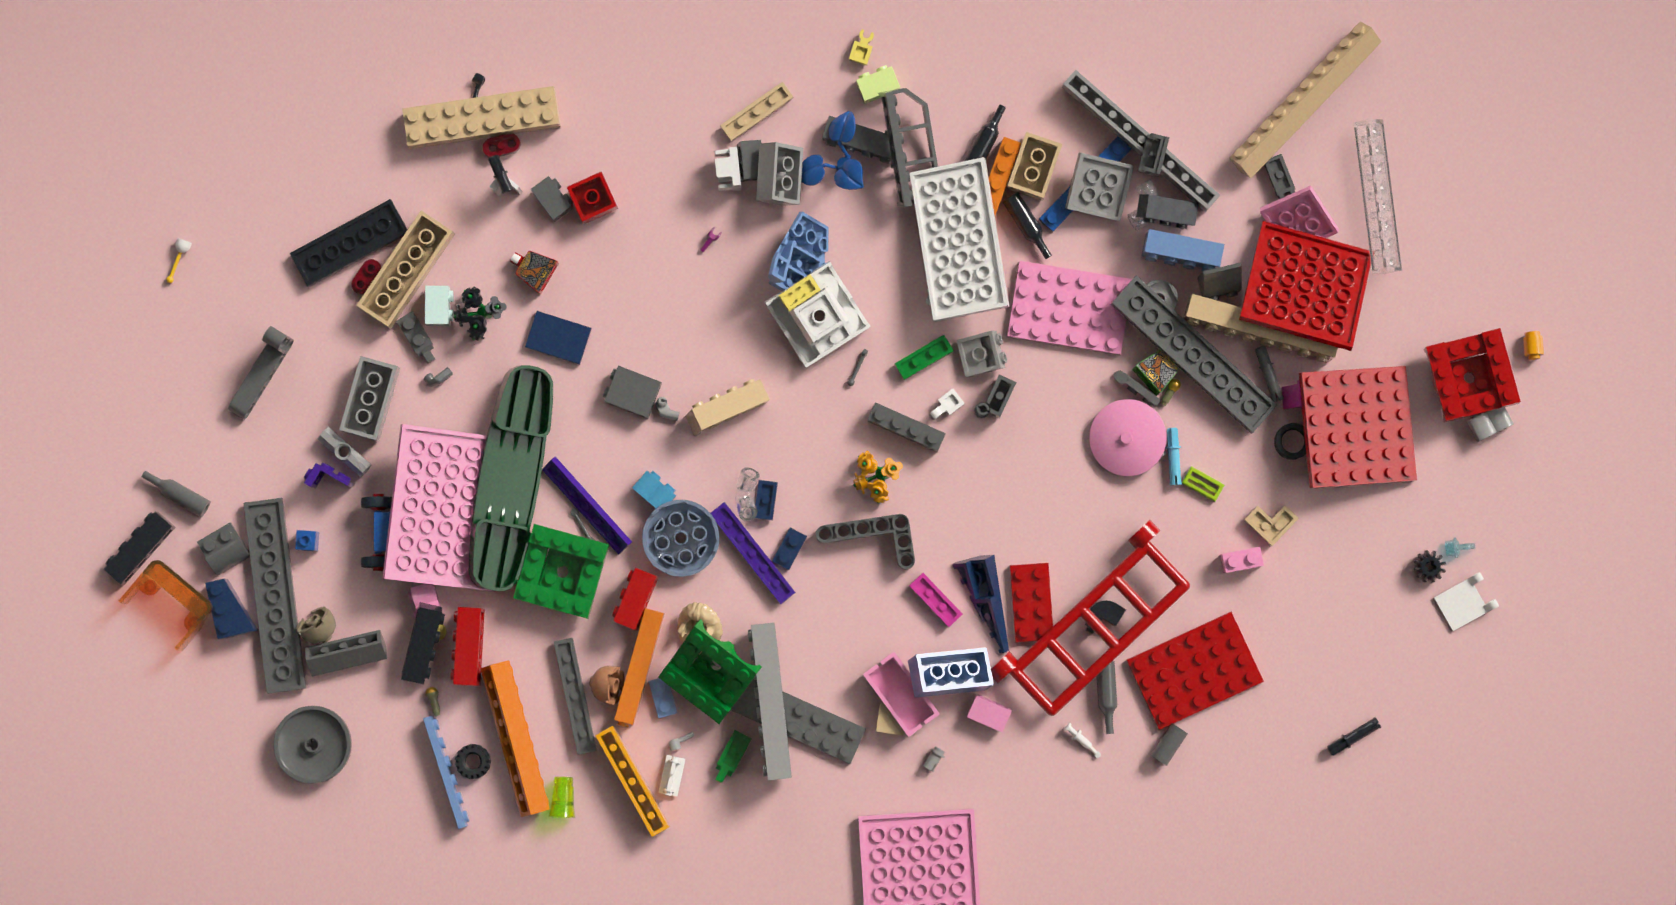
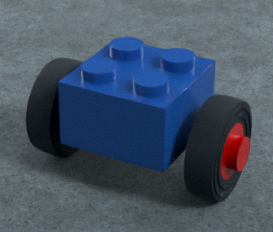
M373 494V497L361 498L362 508L376 510L374 512V551L376 552L370 557H361V567L373 568V571H383L385 555L382 552H386L390 512H382L380 510L391 508L392 497H385L384 494Z

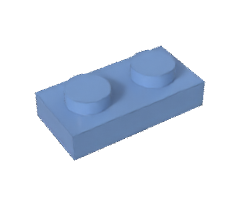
M659 678L649 681L658 718L676 714L677 709L671 687Z

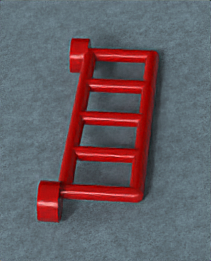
M1151 520L1144 524L1128 540L1135 548L1129 556L1018 660L1009 651L990 669L992 678L997 684L1010 674L1049 716L1056 715L1189 590L1190 583L1150 542L1161 530ZM1145 555H1148L1176 585L1152 608L1122 578ZM1113 586L1143 616L1120 639H1117L1089 609ZM1080 617L1110 647L1086 671L1056 640ZM1047 648L1076 677V680L1053 702L1023 672Z

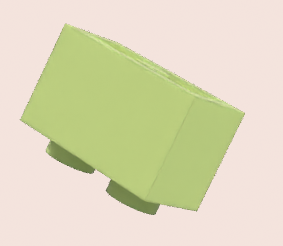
M885 65L876 69L877 72L873 74L867 72L858 76L859 79L856 80V84L864 104L881 98L878 95L879 92L900 89L892 66L887 67Z

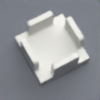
M737 147L714 151L715 157L730 156L715 159L718 182H732L730 184L718 185V190H742Z

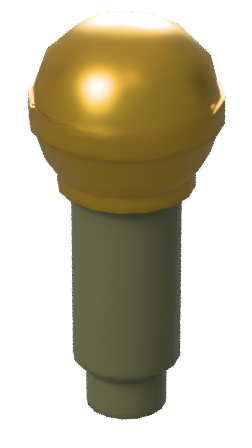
M1173 378L1168 383V390L1162 398V405L1166 406L1173 394L1181 388V382L1178 379Z

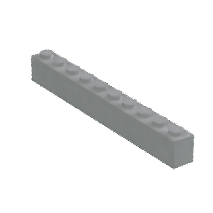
M1075 70L1063 83L1062 88L1142 157L1149 133ZM1166 149L1160 173L1194 203H1198V206L1206 213L1219 198L1220 194Z

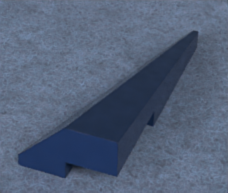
M981 555L953 563V568L957 569L962 577L960 580L962 585L966 584L971 594L969 597L982 622L987 623L991 631L989 633L991 638H995L999 645V653L1009 651L995 555Z

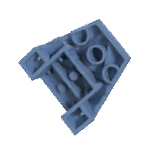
M799 212L772 258L768 274L769 284L780 291H784L825 264V252L828 251L829 227L808 214Z

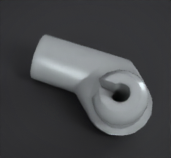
M659 397L656 401L659 415L678 421L680 412L670 410L667 399Z

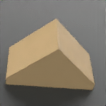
M882 702L879 706L876 732L903 736L906 734Z

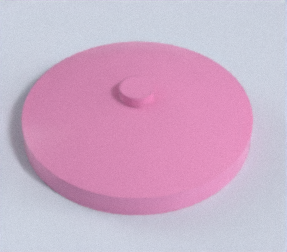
M1131 399L1119 400L1105 406L1095 417L1090 429V447L1098 463L1106 470L1120 476H1135L1147 472L1161 459L1167 442L1166 428L1160 415L1148 404Z

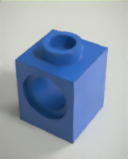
M297 530L295 549L318 551L319 532Z

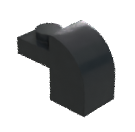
M1107 600L1097 602L1090 607V610L1100 621L1104 619L1113 626L1118 624L1126 611L1125 608L1117 603ZM1085 622L1084 625L1087 626L1085 631L1093 634L1094 630Z

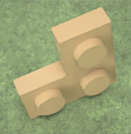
M1285 505L1272 519L1259 506H1256L1244 521L1267 543L1273 546L1299 518Z

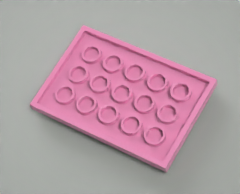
M1019 261L1007 337L1121 355L1126 318L1111 303L1132 279Z

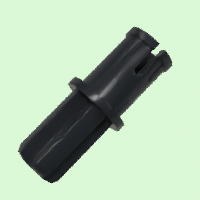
M498 155L490 157L488 161L495 175L493 177L497 179L502 194L513 190L506 174L508 171H505Z

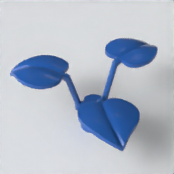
M851 111L836 117L829 126L830 139L838 141V145L845 157L838 160L837 166L827 163L823 164V158L820 155L807 157L802 162L801 182L805 185L814 186L820 183L825 175L824 167L837 170L834 175V181L838 187L846 190L864 188L861 163L858 160L850 159L851 155L847 153L842 145V142H850L855 134V117Z

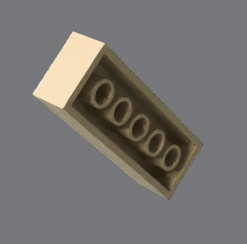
M420 211L356 306L391 329L455 233L423 211Z

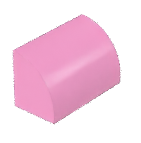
M976 694L967 717L1003 732L1012 709Z

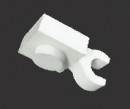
M951 389L937 400L940 406L930 414L934 419L938 418L945 411L948 415H951L965 403L956 391Z

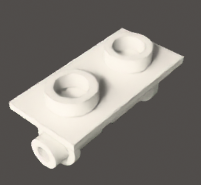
M666 756L659 793L678 796L685 764L684 758Z

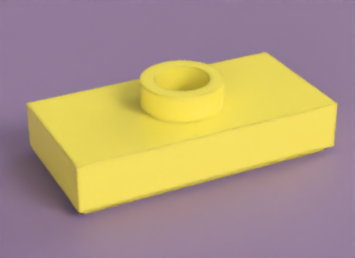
M809 274L779 294L778 297L790 312L821 289Z

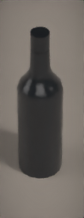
M999 104L992 119L981 127L965 161L982 157L985 160L987 159L998 137V124L1006 109L1005 106Z
M1017 192L1004 200L1003 204L1024 237L1036 244L1045 259L1050 258L1052 254L1043 241L1042 228L1020 193Z

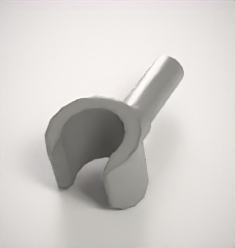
M691 732L683 737L671 740L669 742L670 750L681 749L680 742L692 738L694 733Z

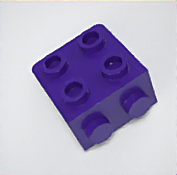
M323 462L321 465L315 463L312 469L309 468L304 476V479H306L304 483L315 489L325 473L349 487L353 486V483L350 482V477L340 472L338 474L334 473L335 469Z

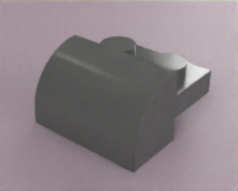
M231 522L197 541L206 557L207 563L216 575L224 573L250 557L249 550L243 540L240 539Z

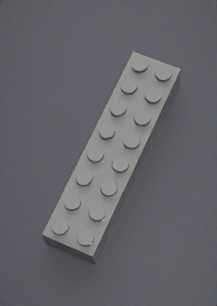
M775 623L751 625V629L748 630L749 642L753 641V649H750L751 661H755V665L762 666L753 680H757L758 687L754 688L755 699H759L760 707H756L757 719L761 718L762 726H758L759 737L764 740V745L760 746L761 756L766 758V765H763L764 777L768 776V780L792 778Z

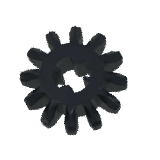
M1428 550L1424 551V556L1422 554L1417 555L1421 560L1413 561L1414 564L1418 565V567L1413 568V571H1420L1416 576L1417 578L1424 575L1423 582H1427L1429 578L1431 583L1435 582V577L1437 579L1442 578L1439 572H1446L1445 569L1441 568V566L1446 565V562L1439 561L1442 559V555H1438L1435 558L1436 551H1432L1430 555ZM1431 562V566L1434 568L1428 571V567L1425 565Z

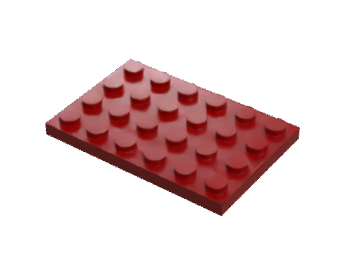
M1232 611L1127 659V663L1159 730L1264 682Z

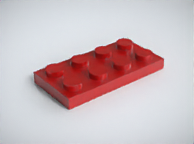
M1049 563L1010 565L1015 642L1038 641L1053 627Z

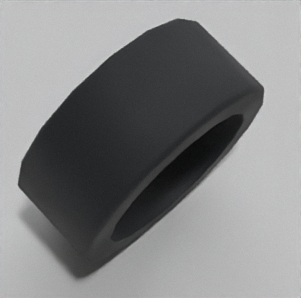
M1289 423L1277 431L1274 437V446L1281 457L1288 460H1296L1306 455L1303 425ZM1290 430L1300 432L1304 438L1302 449L1295 453L1286 451L1282 445L1283 435Z

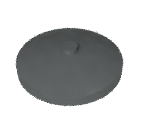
M305 706L292 711L281 721L274 736V754L278 764L287 775L304 783H319L333 778L345 767L351 754L352 739L347 724L337 713L321 706Z

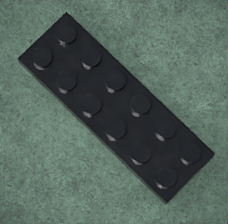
M389 199L294 250L290 255L307 287H310L403 237L408 229L393 201Z

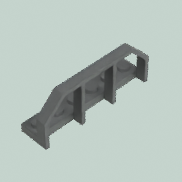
M907 88L879 92L878 95L882 98L887 128L885 134L888 135L893 163L890 166L894 169L899 199L897 206H912L915 203L912 190H909L910 174L906 171L905 166L931 162L932 168L938 167L928 104ZM904 93L921 105L924 123L899 128L901 121L895 107L897 106V98L893 94ZM925 128L930 157L907 161L906 153L902 149L904 138L900 132Z

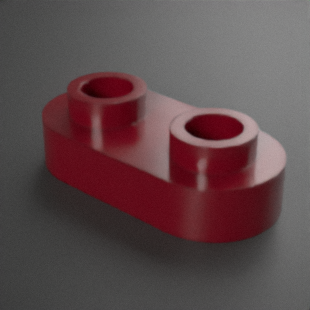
M509 133L487 139L483 143L482 148L487 157L490 158L494 155L500 157L517 152L520 149L521 142L517 135ZM514 141L515 145L513 147H509L508 142ZM491 146H496V150L494 152H491L489 150Z
M369 259L363 263L351 283L354 292L364 295L382 268L378 261ZM371 265L375 267V270L373 272L368 271V268ZM360 281L364 282V286L362 288L358 287V283Z

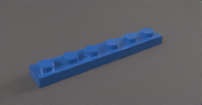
M1117 136L1098 157L1120 162L1131 151V148ZM1070 187L1039 218L1052 232L1074 211L1065 208Z

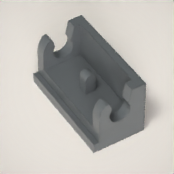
M1154 133L1147 135L1138 172L1159 177L1170 137Z
M761 140L740 141L737 144L741 182L756 181L758 179Z

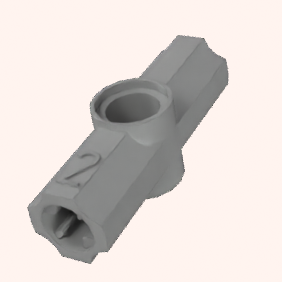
M327 427L318 437V440L359 477H362L371 467V464L330 427ZM343 447H348L349 454L346 457L340 455V450Z

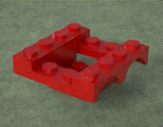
M1501 328L1424 348L1432 370L1434 389L1440 399L1444 423L1516 405L1521 402ZM1466 373H1471L1474 376L1472 383H1467L1464 380Z

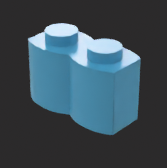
M652 470L651 473L646 471L632 488L652 506L657 508L666 502L672 501L676 497L674 494L676 490L668 483L663 485L659 481L661 477Z

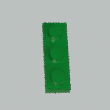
M942 335L894 364L902 378L906 380L954 352L945 335Z

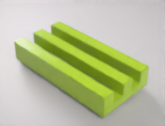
M1192 466L1182 481V484L1216 502L1225 486ZM1192 472L1219 487L1218 490L1192 476ZM1188 479L1214 492L1215 495L1213 496L1207 493L1206 491L1198 488L1197 486L1189 483Z

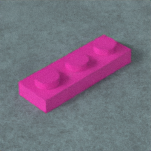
M924 573L909 585L948 627L963 615Z

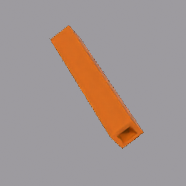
M645 608L614 720L618 721L617 725L629 728V724L634 725L665 613Z

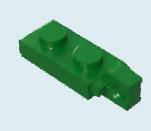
M734 730L717 762L718 765L715 769L719 770V773L715 779L716 781L722 783L726 775L731 777L752 738Z

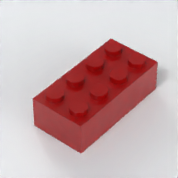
M458 607V611H454V622L457 623V629L453 630V642H456L455 649H452L451 660L455 661L454 669H451L450 680H453L454 685L481 686L480 668H482L485 609Z

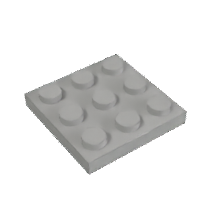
M1079 152L1065 208L1120 221L1134 165Z

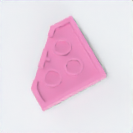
M1311 185L1260 208L1261 215L1269 223L1323 238L1335 235L1339 231V228Z

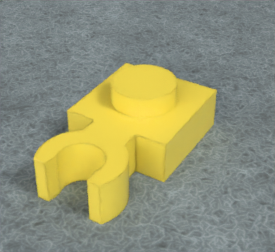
M862 29L859 33L860 42L854 41L849 60L867 66L873 48L868 43L873 40L874 33L871 32L869 38H864V30Z

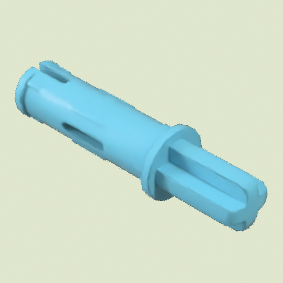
M1168 428V447L1166 449L1168 450L1169 485H1175V478L1176 485H1181L1179 453L1181 446H1179L1178 429Z

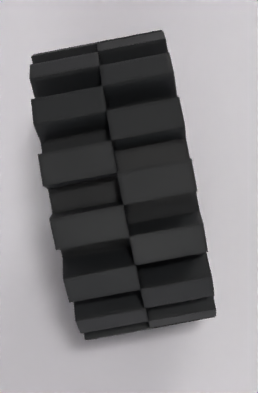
M466 745L457 752L455 757V767H457L458 773L468 779L480 778L490 768V754L481 745ZM470 754H476L480 758V765L476 769H470L466 765V758Z

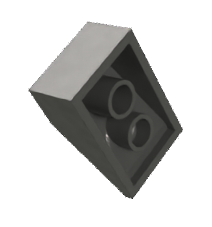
M1241 263L1203 271L1197 278L1201 296L1213 300H1219V296L1226 295L1227 298L1237 296V292L1242 290Z

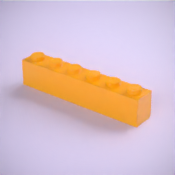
M611 726L595 735L651 836L653 837L669 828L670 825L615 727Z

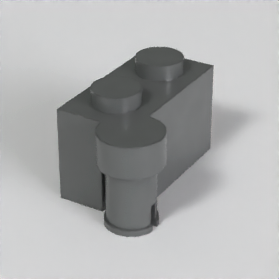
M999 374L986 403L976 405L974 410L976 416L985 418L990 414L1000 419L1017 382Z

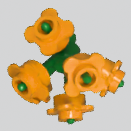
M867 450L858 456L857 467L862 472L861 475L854 473L856 479L853 480V486L856 490H861L862 494H865L864 490L868 488L871 491L870 497L874 498L873 501L878 504L885 503V500L889 501V491L887 490L885 480L888 478L897 480L903 465L901 462H894L891 458L885 459V465L879 467L877 461L873 459V455ZM875 472V475L865 478V476H867L868 473L873 474Z

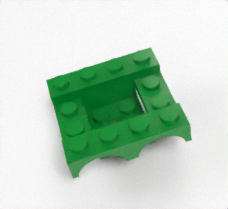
M534 524L513 598L589 619L609 544ZM562 566L568 569V575L564 578L559 577L557 573L558 569Z
M700 619L658 678L716 723L720 724L762 666L751 665L743 661L736 654L734 645L730 641L724 642L713 638L703 626L704 621ZM713 661H715L721 667L716 666Z

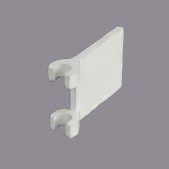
M1480 572L1434 597L1453 631L1499 607L1496 599L1485 604L1474 584L1484 579Z

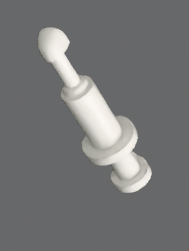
M1069 722L1063 730L1070 732L1073 735L1071 738L1073 741L1076 739L1086 749H1090L1096 758H1099L1101 753L1092 747V743L1081 734L1082 731L1080 729L1076 731Z

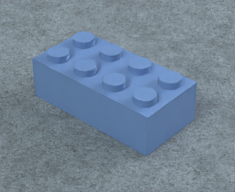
M1149 229L1145 235L1141 256L1146 257L1145 260L1156 262L1157 260H1163L1164 264L1175 266L1178 263L1183 264V268L1194 269V267L1202 268L1201 271L1220 267L1225 244Z
M987 648L916 654L908 660L915 698L985 691L994 685Z

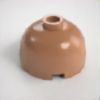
M607 665L599 668L591 676L589 681L591 691L600 702L614 705L619 701V689L623 690L625 681L624 672L619 670L621 667Z

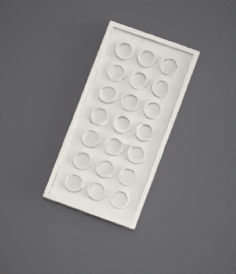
M982 157L911 172L910 178L933 321L937 322L1009 307L985 158Z

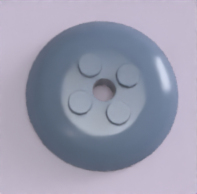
M672 500L657 507L648 517L642 534L643 548L649 561L660 571L672 576H690L706 568L715 557L719 546L718 526L711 513L700 504L689 500ZM679 532L684 533L687 537L683 543H679L675 539L676 534Z

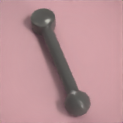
M866 349L863 350L851 379L847 381L849 386H853L855 383L854 379L864 358L868 354Z
M572 509L571 515L575 516L585 536L588 539L594 540L593 537H590L582 523L578 510Z

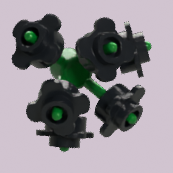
M475 286L464 290L462 293V303H465V307L460 308L459 304L456 305L457 311H454L453 318L455 322H459L460 327H463V323L469 322L470 328L467 330L470 333L469 337L473 341H479L480 338L485 339L483 336L487 331L486 319L492 316L494 319H499L507 306L505 303H501L496 296L491 297L487 305L482 304L481 291ZM478 307L476 312L467 313V309Z

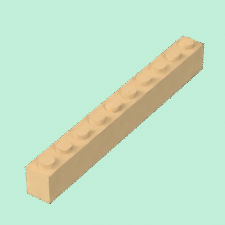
M1360 21L1235 151L1230 160L1242 174L1252 178L1376 49L1382 41L1372 27Z

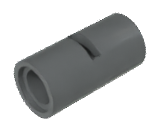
M1171 723L1151 756L1167 766L1188 733Z

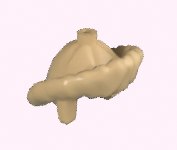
M697 602L688 604L679 614L677 624L679 639L682 643L700 619L704 621L703 626L708 634L720 641L723 635L722 624L713 608L707 604Z

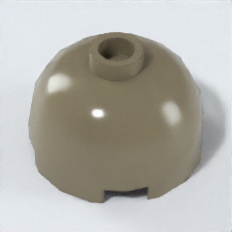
M323 606L311 611L312 616L306 621L302 618L296 627L299 635L309 643H326L332 638L336 627L335 618L331 611Z

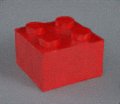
M602 171L567 187L583 224L618 210V206Z

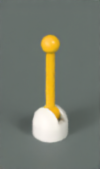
M177 238L175 247L178 254L171 273L166 278L167 283L174 281L173 276L182 253L190 250L191 242Z

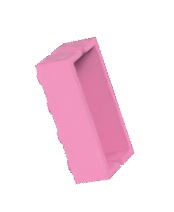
M893 652L880 661L882 664L880 667L876 664L863 675L909 737L923 727L920 724L921 722L927 724L940 713L928 697H914L910 672L896 653Z

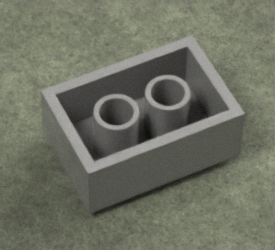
M778 142L760 143L756 201L782 206L800 205L802 147Z

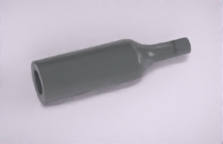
M144 471L141 476L157 486L164 497L199 517H203L210 506L211 501L172 479L163 480L147 471Z
M1112 661L1096 676L1098 706L1105 716L1106 734H1114L1113 714L1118 705L1115 661Z

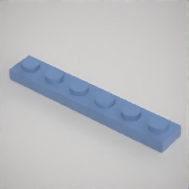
M433 716L423 718L458 829L468 826L467 822L470 821L466 810L463 811L461 805L464 803L461 792L457 793L455 785H458L455 774H451L449 768L452 766L449 755L445 756L444 753L446 745L443 737H439L437 731L440 730L437 718L434 719Z

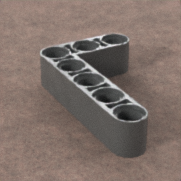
M272 326L266 330L262 341L267 343L228 407L229 411L244 420L251 413L294 342V339Z
M904 514L823 525L816 531L817 540L821 543L893 533L899 567L908 570L915 563L909 519ZM897 518H904L906 521L905 527H896L895 520ZM880 520L885 521L887 524V528L884 531H879L876 528V523ZM861 523L868 526V531L865 534H860L857 531V526ZM841 526L849 529V534L845 537L838 534V529ZM822 529H827L830 532V536L826 540L819 537V532ZM902 536L907 537L909 540V544L906 547L898 545V539ZM905 555L909 556L912 560L909 566L901 564V558Z

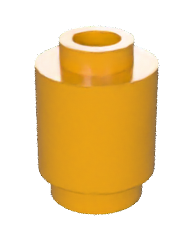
M1540 331L1526 332L1523 338L1524 356L1529 357V360L1540 359V356L1544 355L1543 337L1540 336Z

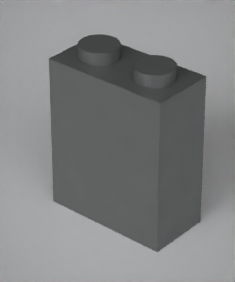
M618 365L617 369H613L610 379L612 383L610 387L607 386L604 391L605 403L649 419L662 382Z

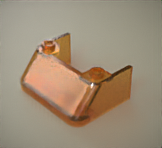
M155 560L145 568L119 599V602L121 604H128L139 590L146 595H154L162 587L190 611L184 619V626L188 632L175 646L177 651H183L202 629L212 611V603L166 563Z

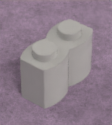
M1505 407L1483 414L1470 416L1471 420L1467 421L1477 442L1514 424Z

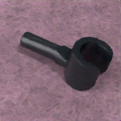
M476 73L472 79V82L477 84L473 98L478 97L479 90L485 82V77L479 73Z

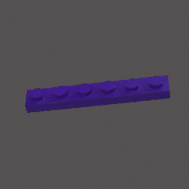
M556 456L542 469L544 473L618 555L622 553L632 543L627 535Z
M725 502L711 512L716 523L780 604L796 593Z

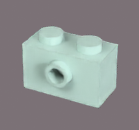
M425 286V324L427 326H450V321H453L454 312L450 310V302L454 301V291H450L449 286Z

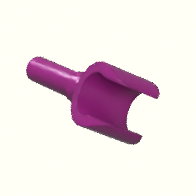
M713 227L708 233L707 241L700 250L704 252L713 241L718 240L722 232L717 236L714 235L713 230L715 227Z

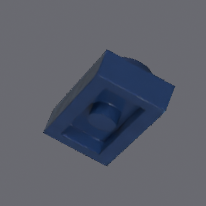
M759 480L754 518L773 521L778 482Z
M790 527L772 561L790 570L807 536Z

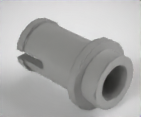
M936 746L934 749L931 748L932 752L925 764H923L925 768L934 772L941 758L945 757V752Z

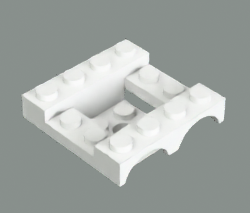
M830 261L810 273L822 291L816 295L814 294L813 297L790 312L778 297L782 292L764 302L806 368L871 327ZM817 310H822L825 314L824 319L821 321H816L814 318V313Z

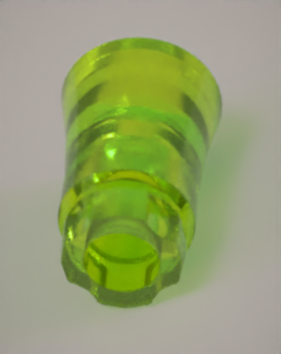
M555 777V786H553L551 808L548 817L575 818L573 777Z

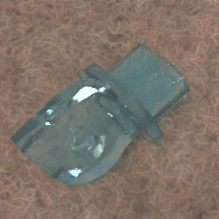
M1456 537L1453 540L1445 541L1446 556L1455 555L1458 558L1460 550L1476 549L1475 543L1459 544Z

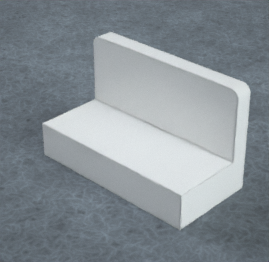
M509 178L513 189L521 194L522 190ZM495 179L489 187L496 195L500 196L502 191L497 179Z

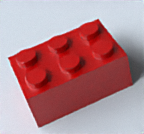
M636 567L634 571L630 570L626 580L629 581L627 589L623 588L619 599H622L621 604L615 607L612 617H615L614 622L633 630H638L645 608H647L658 581V576Z

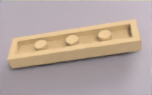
M781 82L721 124L720 127L732 142L794 97L785 84Z

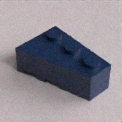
M224 578L205 583L217 639H226L259 631L228 579Z

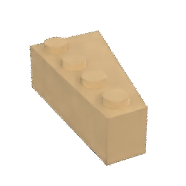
M754 379L748 380L739 389L737 386L732 387L723 396L716 394L710 397V401L707 403L700 401L692 405L693 409L685 417L694 436L701 434L706 428L712 429L724 420L725 422L739 416L740 413L744 414L766 404L770 399L761 379L754 381Z

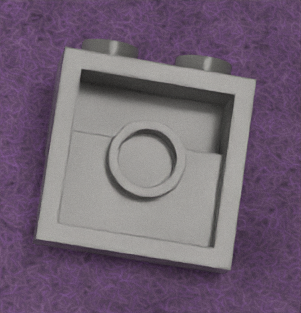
M988 331L957 340L965 377L1006 368L1007 356L1005 352L1001 351L1000 345L1003 344L1001 334H997V331Z

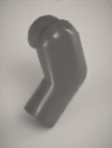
M447 367L435 377L432 373L427 374L424 377V381L427 383L426 385L432 387L443 383L453 373Z

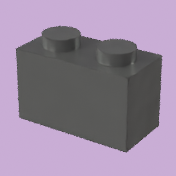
M548 176L530 190L553 221L556 222L573 209L570 205L573 201L567 193L564 195L559 190L561 185L556 178L552 180Z

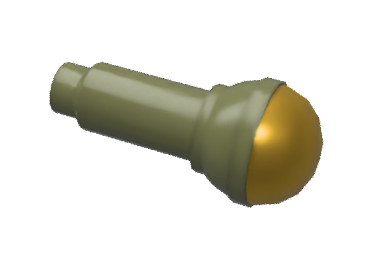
M429 687L425 691V696L430 700L434 715L439 716L440 708L437 700L439 692L437 688Z

